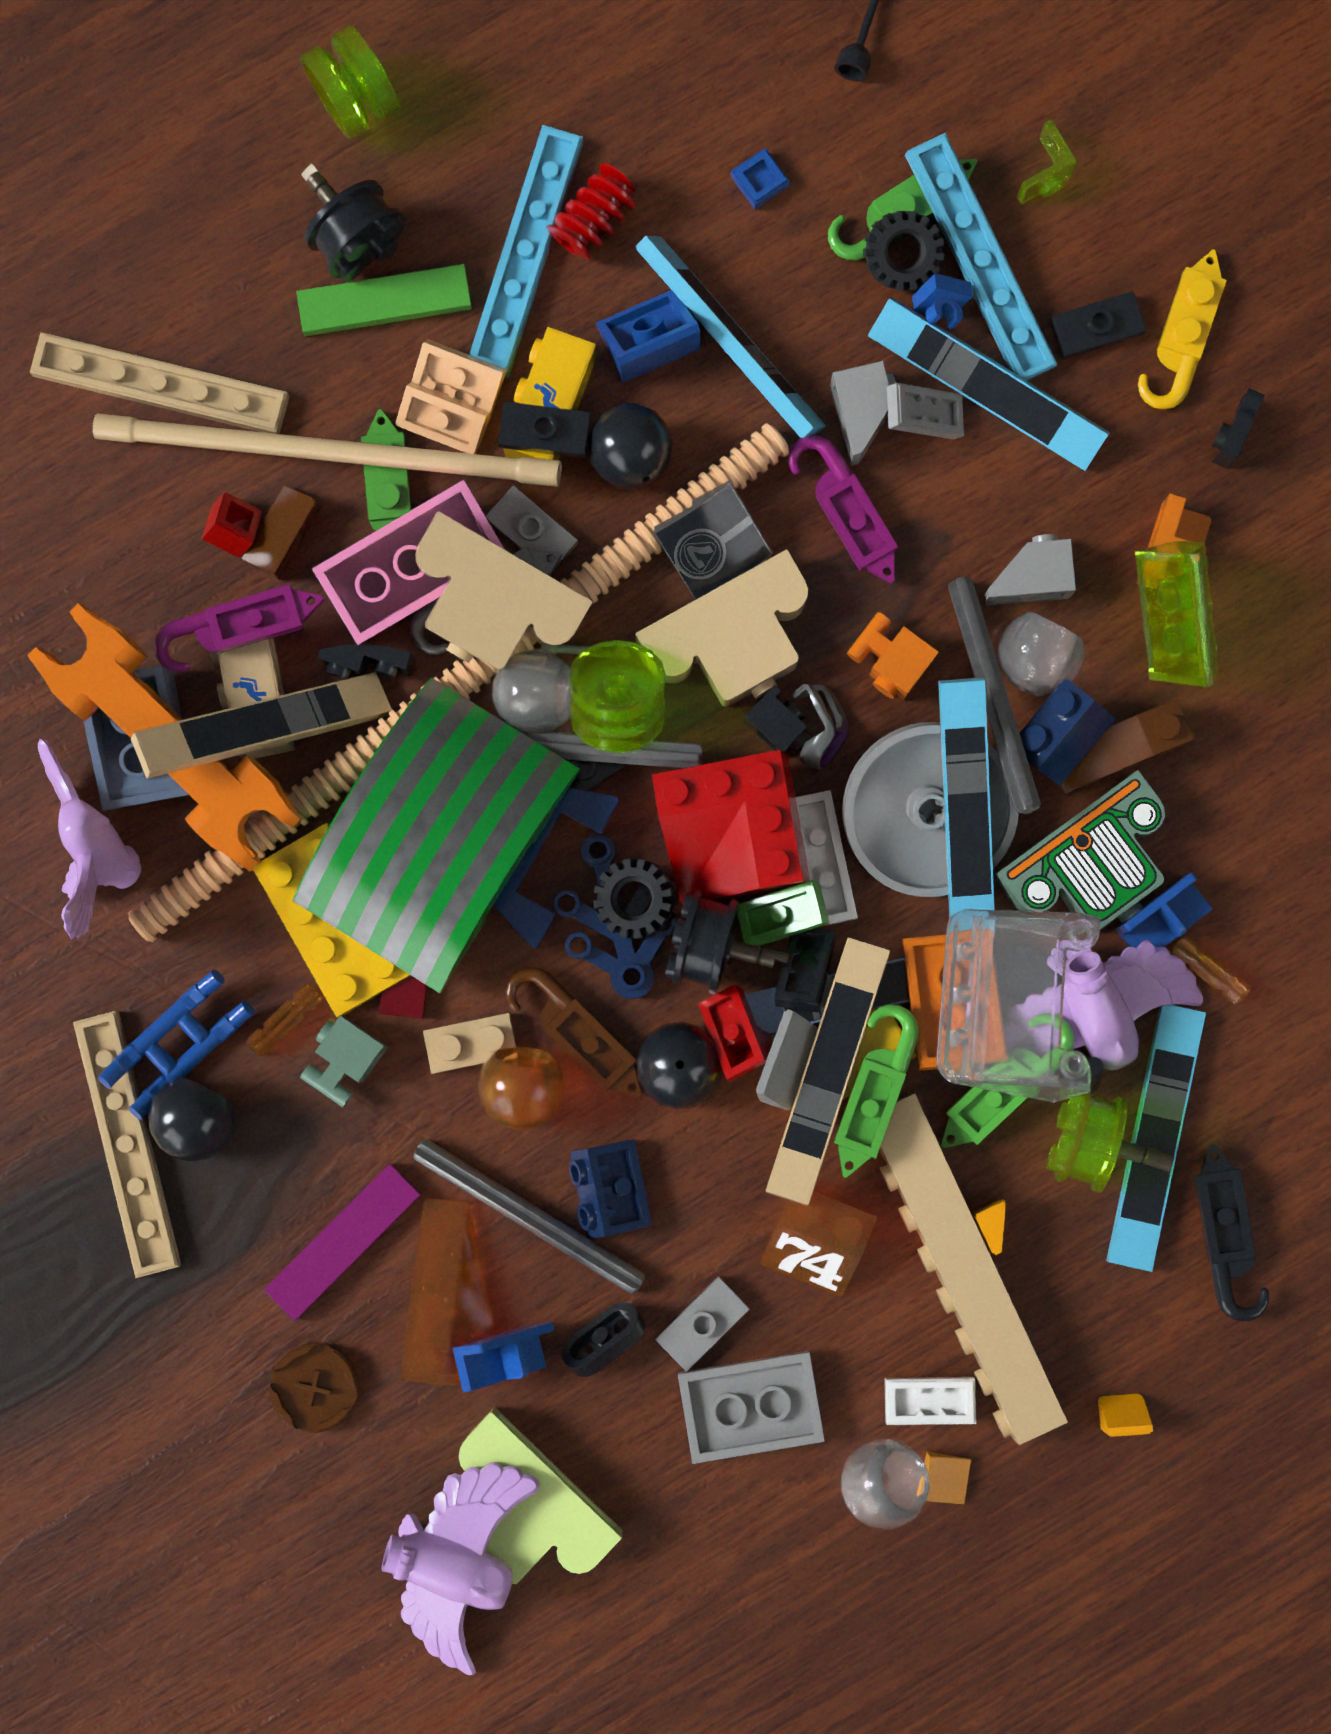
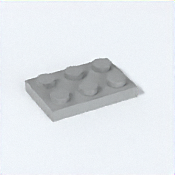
M809 1350L678 1372L692 1464L825 1442Z

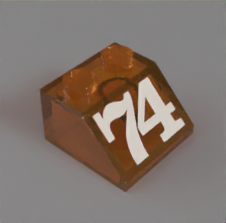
M817 1191L813 1192L809 1206L785 1199L759 1264L842 1297L862 1258L877 1217Z

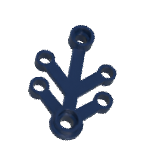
M604 834L590 835L581 846L583 861L587 866L594 869L598 886H600L602 881L599 877L603 872L610 870L609 866H611L616 857V848L613 841ZM595 843L604 844L607 848L605 856L599 859L590 855L591 846ZM638 882L639 887L625 909V912L631 916L642 915L652 899L650 890L641 882ZM569 890L558 893L554 899V908L557 913L562 917H573L613 940L618 959L592 946L589 937L580 932L573 933L567 938L565 949L568 955L574 959H584L610 974L612 987L624 998L637 999L647 994L654 982V973L650 963L664 938L673 933L676 925L675 917L670 919L671 927L667 931H658L655 933L656 935L649 938L646 937L635 954L631 938L621 937L619 934L612 933L606 929V923L600 922L597 917L600 913L580 902L576 893ZM565 896L573 897L576 902L575 908L570 912H564L559 907L560 900ZM576 938H582L587 943V948L582 954H575L570 949L571 942ZM628 969H636L640 972L641 978L637 984L628 985L624 981V973Z

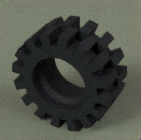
M896 211L895 213H888L882 216L883 218L880 221H876L871 226L873 229L870 234L867 233L864 240L867 241L866 248H863V256L867 260L865 265L868 271H871L873 274L872 277L886 287L900 291L918 289V286L923 285L933 274L939 272L940 268L938 265L940 260H944L945 253H942L944 241L938 234L940 230L936 224H932L929 221L928 217L917 212ZM907 233L917 240L920 249L919 256L913 265L907 268H898L891 263L888 257V246L895 236Z
M624 859L621 863L615 862L609 866L610 870L603 872L599 877L602 880L600 886L595 885L594 893H598L597 900L593 901L594 908L599 909L600 914L597 917L600 922L606 923V929L610 932L617 933L625 938H649L656 935V932L663 931L668 926L666 924L667 921L675 916L676 912H673L674 905H678V897L674 895V890H677L675 882L670 881V874L666 870L661 869L659 865L641 859ZM638 881L649 888L652 902L644 914L631 916L623 910L620 903V895L626 885Z

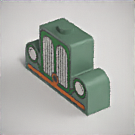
M1137 770L995 874L993 880L1011 904L1020 913L1026 915H1038L1050 909L1057 902L1058 896H1060L1085 931L1089 933L1102 929L1117 917L1123 923L1144 907L1139 901L1164 882L1162 873L1136 840L1153 833L1162 825L1165 817L1164 806L1160 798Z

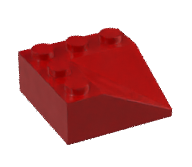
M776 750L652 774L658 816L682 907L686 893H695L696 889L703 891L704 898L718 901L789 888L810 881L790 762L786 753Z

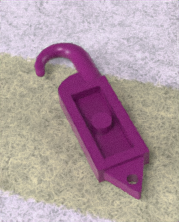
M820 435L800 438L792 445L788 454V464L792 473L798 474L800 472L798 459L803 451L814 449L820 452L830 470L823 474L817 482L815 489L816 500L859 572L866 570L889 584H893L894 552L897 551L898 546L855 474H852L839 450L829 439ZM883 570H889L890 575H884Z
M287 584L206 608L203 612L176 619L164 625L155 638V656L159 663L168 670L176 672L187 671L190 669L188 662H177L169 656L168 646L173 639L195 633L197 640L206 650L221 654L304 629L303 623L325 599L321 595L292 589L291 585ZM310 599H315L313 605L308 604Z

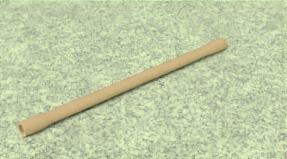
M99 413L95 415L93 420V435L95 439L128 443L140 441L479 476L559 487L562 465L559 460L529 457L508 458L146 421L135 417Z

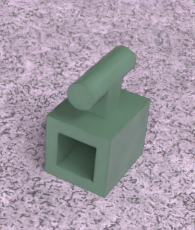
M339 1016L336 1022L329 1019L316 1037V1041L320 1045L315 1053L330 1062L324 1073L312 1064H309L300 1078L344 1108L353 1096L351 1091L340 1084L346 1074L355 1081L364 1083L389 1046L347 1017Z

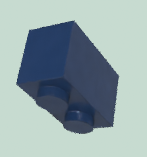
M1065 677L1019 733L1027 760L1058 786H1061L1116 718Z

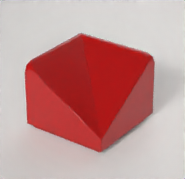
M224 491L210 509L201 539L236 557H241L254 542L262 510Z

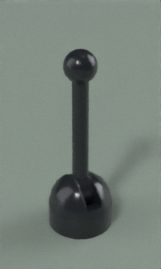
M870 0L856 43L842 48L837 57L834 69L837 74L845 79L863 81L867 77L871 56L868 49L864 47L879 0Z

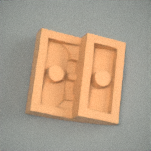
M425 340L421 347L412 381L406 385L395 426L465 453L476 454L491 418L507 369L432 340Z

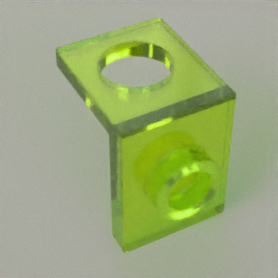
M1051 119L1044 123L1039 138L1053 160L1054 165L1022 182L1017 196L1021 204L1040 194L1045 198L1060 190L1065 185L1064 181L1071 177L1076 165L1075 157Z

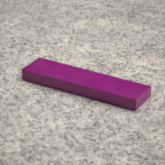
M390 1163L264 1291L293 1321H296L422 1194Z

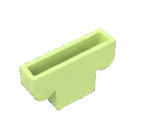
M496 1407L469 1433L460 1447L459 1461L464 1471L470 1467L482 1469L487 1464L496 1462L502 1467L516 1466L523 1474L532 1475L539 1481L538 1491L517 1504L498 1524L486 1552L497 1557L512 1569V1584H517L552 1546L557 1547L558 1560L563 1568L571 1573L581 1574L589 1572L596 1567L621 1540L623 1530Z

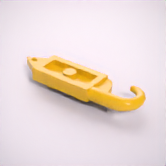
M1214 249L1193 267H1186L1184 269L1157 348V356L1160 362L1168 369L1177 373L1171 391L1164 396L1153 394L1147 385L1148 376L1141 374L1139 377L1138 389L1140 396L1145 403L1153 408L1162 410L1174 408L1183 402L1189 392L1227 281L1221 277L1216 250ZM1210 260L1212 265H1209L1206 261Z

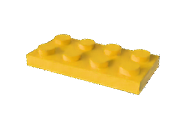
M325 823L262 860L254 869V872L336 1018H339V1016L349 1013L380 995L382 991L407 978L410 974L292 901L315 851L330 824Z

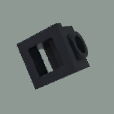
M774 685L745 716L744 724L772 750H781L784 753L790 750L792 753L797 754L804 743L811 739L813 735L806 730L807 726L802 722L806 717L801 710L789 700H786L783 704L778 700L781 690Z

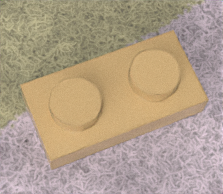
M510 1013L423 1031L431 1074L518 1056Z

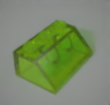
M1173 541L1135 551L1149 679L1202 687L1214 685L1219 670L1205 542Z

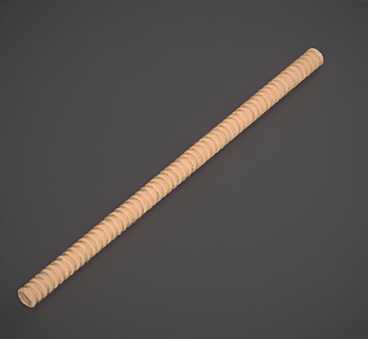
M767 423L761 427V433L755 431L751 434L752 440H743L740 443L741 448L739 450L737 448L730 450V457H721L718 466L712 464L709 467V473H700L697 482L691 480L687 483V490L683 488L678 490L676 498L671 496L666 499V506L661 504L657 506V513L654 515L648 513L645 516V522H636L634 524L636 529L633 531L627 529L624 532L625 537L623 539L619 537L614 539L612 547L605 546L602 555L596 553L592 556L593 562L590 564L584 562L581 565L582 570L580 572L574 570L571 572L572 578L569 580L563 578L560 583L593 601L592 603L597 602V595L600 593L606 595L609 592L608 587L610 585L616 587L620 584L618 579L621 577L627 579L630 576L629 571L631 569L637 571L641 568L640 562H649L651 560L650 555L653 552L655 554L662 552L661 544L654 534V526L690 508L693 499L731 480L735 489H744L747 486V480H756V473H765L768 470L767 465L769 463L775 465L778 463V456L785 457L789 454V448L785 439L774 426ZM530 624L504 666L507 669L513 666L511 662L515 658L518 661L523 658V652L526 650L532 652L534 650L533 645L536 642L539 644L543 643L534 637ZM473 656L469 663L466 661L461 663L458 660L453 663L454 668L451 671L446 668L442 671L443 677L440 679L434 677V679L469 700L470 697L468 695L472 691L477 694L481 691L480 685L483 683L489 685L491 683L490 678L493 675L499 677L502 675L501 669L494 668ZM413 693L410 698L413 700L416 694ZM412 700L407 704L404 701L400 703V710L397 712L391 710L389 712L391 717L387 720L383 718L378 720L379 726L375 729L370 726L367 729L369 733L363 737L361 734L357 736V743L354 745L348 743L345 746L347 750L344 753L340 751L335 753L336 759L332 762L327 759L324 762L325 767L323 769H314V776L311 778L305 776L302 779L304 783L301 786L295 784L291 787L293 792L289 795L285 793L304 818L299 824L305 826L308 824V817L311 815L317 817L319 815L318 810L321 807L327 809L330 807L329 801L333 798L338 801L341 798L339 794L345 790L348 793L352 789L350 785L357 781L373 754ZM265 810L259 812L260 817L258 819L250 818L248 820L250 825L245 828V837L260 859L265 857V850L270 849L272 851L276 848L275 843L278 840L282 843L287 840L286 834L289 832L295 834L298 831L296 827L291 828ZM218 850L213 853L207 851L204 854L206 858L203 861L199 859L194 861L195 867L192 869L185 868L183 870L184 875L181 878L178 876L173 877V884L170 886L164 884L161 887L162 892L160 894L155 892L151 894V901L148 903L142 901L139 904L140 909L138 911L130 910L128 912L129 920L146 941L153 943L157 939V933L164 934L168 931L166 926L169 924L175 926L179 922L177 919L179 916L187 917L189 915L188 910L191 907L194 909L200 907V900L204 899L207 901L211 898L210 893L213 890L217 893L222 890V883L230 884L235 873L238 876L243 874V866Z

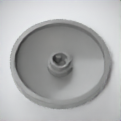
M940 722L911 724L880 738L856 763L846 784L843 797L842 814L844 830L850 847L862 866L885 886L904 894L919 897L948 895ZM988 743L992 860L994 869L1011 845L1019 813L1015 811L998 752Z

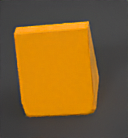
M998 1199L971 1212L988 1251L994 1255L1002 1252L1006 1201L1003 1199Z
M1123 1394L1099 1397L1100 1429L1108 1436L1143 1435L1153 1432V1425L1142 1395Z
M926 1451L920 1490L921 1499L930 1502L964 1504L971 1459Z

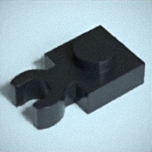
M1248 388L1246 394L1242 396L1230 424L1222 422L1211 445L1218 449L1213 458V463L1228 469L1237 459L1254 422V417L1263 401L1264 394Z

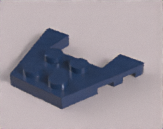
M569 788L536 842L530 845L494 903V906L532 947L539 948L557 914L519 894L518 891L562 813L602 835L621 801L615 796Z

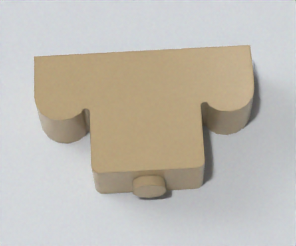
M439 511L435 514L415 553L416 563L425 575L433 578L449 577V581L429 614L425 626L431 632L450 642L446 649L447 651L468 663L475 656L494 668H504L529 624L534 637L540 642L549 645H561L569 641L575 634L593 602Z
M786 549L635 633L636 642L654 674L666 683L684 681L691 674L693 664L697 663L722 706L729 707L753 694L755 699L764 696L774 685L777 686L776 680L794 671L797 666L798 654L779 621L795 619L802 613L808 596L806 581Z

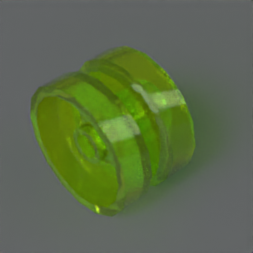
M350 24L331 37V47L338 63L325 48L319 45L299 57L301 66L316 94L348 140L353 139L369 128V119L361 101L369 112L380 120L401 108L399 99L380 61L359 32Z
M620 640L601 642L583 650L572 662L568 676L571 697L569 702L570 720L573 731L585 744L600 751L621 753L638 750L653 742L662 731L666 717V701L664 698L666 673L662 661L652 650L634 642Z

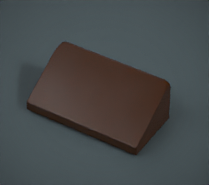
M283 485L256 532L253 544L244 553L242 561L280 581L321 509L318 500Z

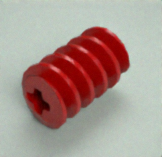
M605 162L599 166L600 175L594 174L589 177V188L582 187L577 191L578 201L570 200L566 203L565 209L567 213L560 212L554 217L556 226H546L549 233L561 246L573 255H578L587 261L592 258L586 247L588 243L598 248L603 246V242L597 233L602 231L608 235H613L614 229L608 220L612 218L620 223L626 220L620 207L623 205L630 210H635L637 207L631 197V194L635 192L633 184L621 171Z

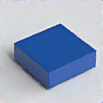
M766 148L731 171V178L754 210L787 189L790 185L789 179Z

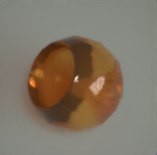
M530 1047L499 1049L482 1066L478 1080L480 1103L491 1119L508 1129L518 1131L534 1129L547 1123L561 1107L565 1094L563 1069L552 1054L541 1049Z

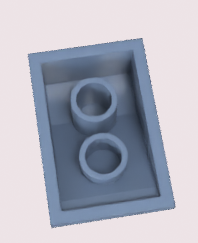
M162 665L135 670L134 672L182 718L173 671L166 669ZM100 708L87 721H84L103 811L189 795L168 774L147 779L131 738Z

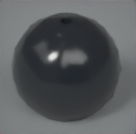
M625 403L604 412L594 422L587 445L590 464L605 482L624 490L642 488L657 480L669 466L673 448L670 429L655 410L636 403Z
M683 1021L667 1023L652 1031L641 1044L636 1060L638 1080L645 1093L659 1105L676 1110L694 1108L708 1100L720 1085L723 1074L716 1046L709 1033L698 1025ZM677 1061L684 1062L682 1069L676 1068L675 1064Z
M181 1076L165 1083L152 1099L148 1113L150 1133L158 1147L168 1155L188 1162L207 1160L222 1151L233 1137L237 1123L236 1108L233 1101Z

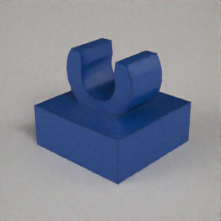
M934 274L912 295L913 311L926 313L927 322L931 325H934L941 317L946 318L947 328L953 329L963 318L961 308L973 297L971 282Z

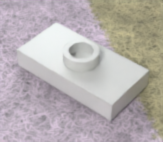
M885 1378L886 1424H976L975 1378Z

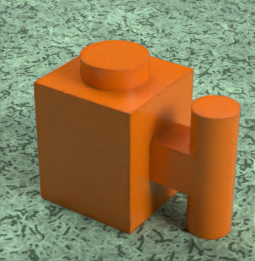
M877 612L848 650L847 655L857 663H861L869 651L879 657L869 674L875 679L873 685L891 699L897 695L904 700L939 652L906 627H903L891 642L882 635L891 624V620L884 614Z

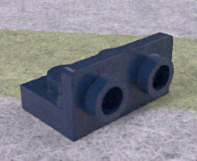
M635 1139L571 1151L569 1174L572 1183L577 1187L580 1201L578 1219L581 1227L586 1232L587 1238L605 1237L652 1226Z

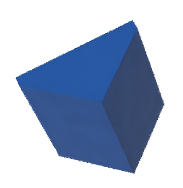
M672 290L596 322L598 331L622 383L700 350L699 325Z

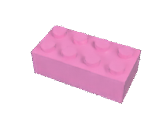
M464 480L312 568L357 645L440 597L449 581V577L433 578L425 575L419 569L415 556L419 542L438 511L504 549Z

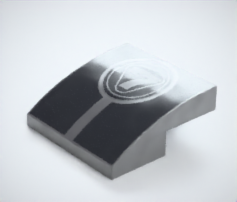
M731 480L693 499L690 508L654 526L655 536L695 600L758 566L773 554V550Z

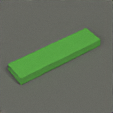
M464 264L296 291L304 336L472 310Z

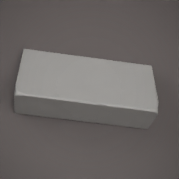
M789 1009L783 1013L756 1088L761 1102L784 1110H790L793 1107L818 1030L814 1024Z

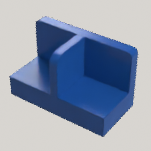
M1190 872L1180 877L1149 901L1134 916L1118 925L1115 931L1128 947L1137 948L1146 939L1153 942L1155 947H1165L1175 938L1185 934L1187 929L1209 913L1212 907L1193 885L1197 877L1193 872Z
M553 1322L525 1325L453 1347L462 1391H474L505 1380L521 1379L527 1377L530 1372L546 1368L539 1335L555 1331Z

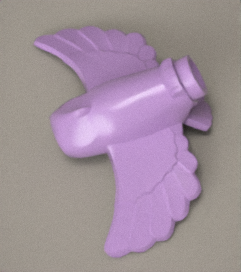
M39 739L38 751L45 767L46 775L61 801L58 818L61 842L74 860L70 864L69 872L66 874V882L62 886V891L68 894L70 900L63 908L61 915L64 921V929L72 940L89 932L97 885H112L120 889L130 887L140 876L141 864L138 854H136L132 847L123 844L110 820L95 808L79 799L69 776L64 772L49 742L46 739Z
M1077 939L1071 942L1063 940L1058 943L1057 949L1051 952V957L1047 961L1049 968L1063 979L1062 984L1056 988H1048L1043 995H1031L1027 998L1025 1004L1010 1008L1008 1013L1010 1021L1004 1026L1007 1051L1025 1048L1043 1058L1057 1045L1059 1034L1053 1026L1045 1024L1032 1029L1028 1026V1023L1038 1015L1054 1014L1065 1019L1072 1028L1075 1038L1073 1049L1085 1046L1091 1057L1101 1059L1103 1068L1111 1071L1118 1070L1132 1063L1138 1055L1139 1039L1134 1020L1149 1010L1161 1006L1175 1004L1201 1006L1203 1002L1202 992L1196 985L1195 975L1186 967L1181 956L1170 955L1166 947H1155L1153 942L1147 939L1141 942L1137 948H1125L1120 956H1111L1105 963L1101 962L1100 956L1097 953L1092 952L1088 940L1081 942Z
M491 1462L482 1469L470 1467L462 1475L456 1473L448 1475L444 1482L443 1491L434 1497V1510L429 1514V1523L426 1528H422L414 1513L407 1514L399 1526V1536L393 1534L390 1536L382 1562V1571L393 1574V1578L397 1580H407V1590L401 1595V1601L404 1605L401 1610L403 1621L411 1625L413 1634L418 1639L423 1640L425 1648L431 1655L439 1657L447 1666L458 1668L467 1675H474L476 1673L465 1645L466 1641L463 1631L464 1615L467 1606L470 1605L485 1610L502 1609L512 1586V1569L497 1557L486 1552L489 1541L498 1524L510 1513V1510L536 1493L540 1485L537 1478L529 1474H523L516 1466L502 1467L496 1462Z

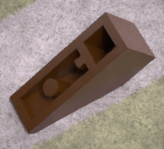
M1178 699L1108 727L1061 784L1063 793L1067 794L1180 749L1193 741L1194 737Z

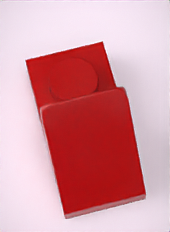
M733 984L716 995L698 1003L709 1035L716 1046L717 1056L726 1080L731 1082L766 1063L770 1052L771 1036L756 1025L744 991L740 986Z

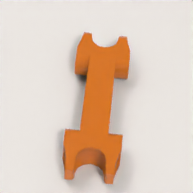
M77 603L70 611L73 619L82 628L87 637V649L80 660L72 665H67L42 647H35L27 655L46 681L51 692L84 721H87L100 708L131 738L136 731L183 720L134 672L148 658L143 649L122 629L104 620L82 603ZM248 754L234 768L226 760L221 759L167 773L198 803L185 817L190 827L211 847L224 853L249 872L253 871L262 862L245 837V823L252 813L257 810H265L291 828L296 827L304 819L285 794L280 783Z

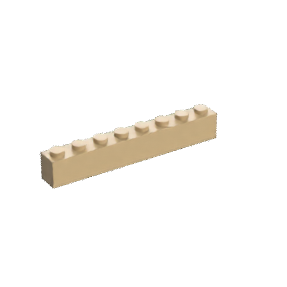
M909 1094L898 1099L879 1149L886 1163L885 1166L880 1167L881 1174L890 1192L898 1189L905 1205L898 1208L899 1213L909 1233L917 1230L924 1246L917 1249L926 1271L928 1273L936 1271L943 1286L936 1289L937 1295L947 1314L955 1312L962 1328L955 1330V1334L966 1355L974 1353L981 1368L974 1371V1375L985 1397L993 1394L999 1407L998 1411L993 1412V1416L1003 1437L1011 1435L1014 1441L1021 1445L1068 1423L916 1094Z

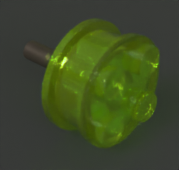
M1081 1086L1077 1092H1072L1069 1102L1063 1103L1060 1108L1056 1128L1062 1129L1058 1145H1052L1046 1169L1054 1171V1179L1056 1181L1064 1182L1067 1177L1090 1183L1091 1191L1101 1193L1111 1176L1117 1157L1137 1163L1143 1162L1144 1165L1169 1172L1173 1165L1174 1156L1122 1140L1127 1119V1100L1117 1097L1111 1102L1091 1096L1090 1088Z

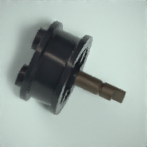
M311 162L301 175L314 193H317L324 206L310 221L304 234V241L311 250L320 251L327 259V271L332 277L342 278L345 282H350L358 277L364 268L376 259L383 261L395 253L399 247L396 240L404 229L406 217L400 209L388 206L383 199V188L377 181H361L337 194Z
M696 889L695 893H686L681 911V917L686 918V920L677 919L672 938V944L675 945L674 951H678V953L671 952L665 978L673 979L672 983L680 985L683 980L709 986V993L716 995L725 965L728 966L730 957L755 964L758 962L760 965L773 968L775 960L787 963L789 954L768 948L761 949L760 946L736 941V931H734L740 900L732 899L730 904H725L704 898L703 891Z

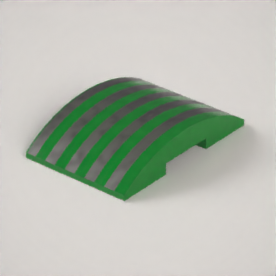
M431 677L396 721L353 785L315 851L292 901L433 990L442 993L485 924L487 914L530 845L536 842L580 769Z

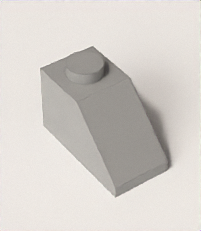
M883 361L832 373L830 387L850 466L860 463L888 417L887 386L896 383L893 373L886 374Z
M1043 534L1033 537L1032 542L1026 543L988 588L983 596L984 606L1069 599L1076 591L1071 539L1059 540L1057 534Z

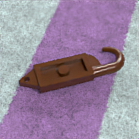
M527 967L518 970L511 976L506 985L505 995L508 1005L514 1012H518L521 1009L516 998L517 989L525 982L535 983L550 998L541 1013L543 1029L605 1092L608 1089L638 1097L642 1096L634 1066L636 1059L550 973L542 968ZM630 1083L636 1085V1090L633 1092L628 1089Z

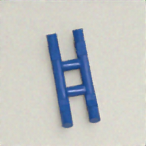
M213 969L200 981L191 986L142 1034L127 1045L98 1076V1080L105 1087L111 1089L144 1055L163 1073L129 1107V1111L136 1118L142 1120L150 1110L153 1097L165 1083L178 1076L185 1077L221 1042L223 1043L255 1014L252 1005L247 1001H243L218 1020L208 1031L190 1013L224 984V977L219 971ZM176 1025L195 1042L177 1061L158 1044Z

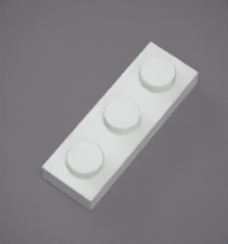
M831 790L796 797L810 881L814 880L820 883L830 923L826 925L856 920L858 917Z

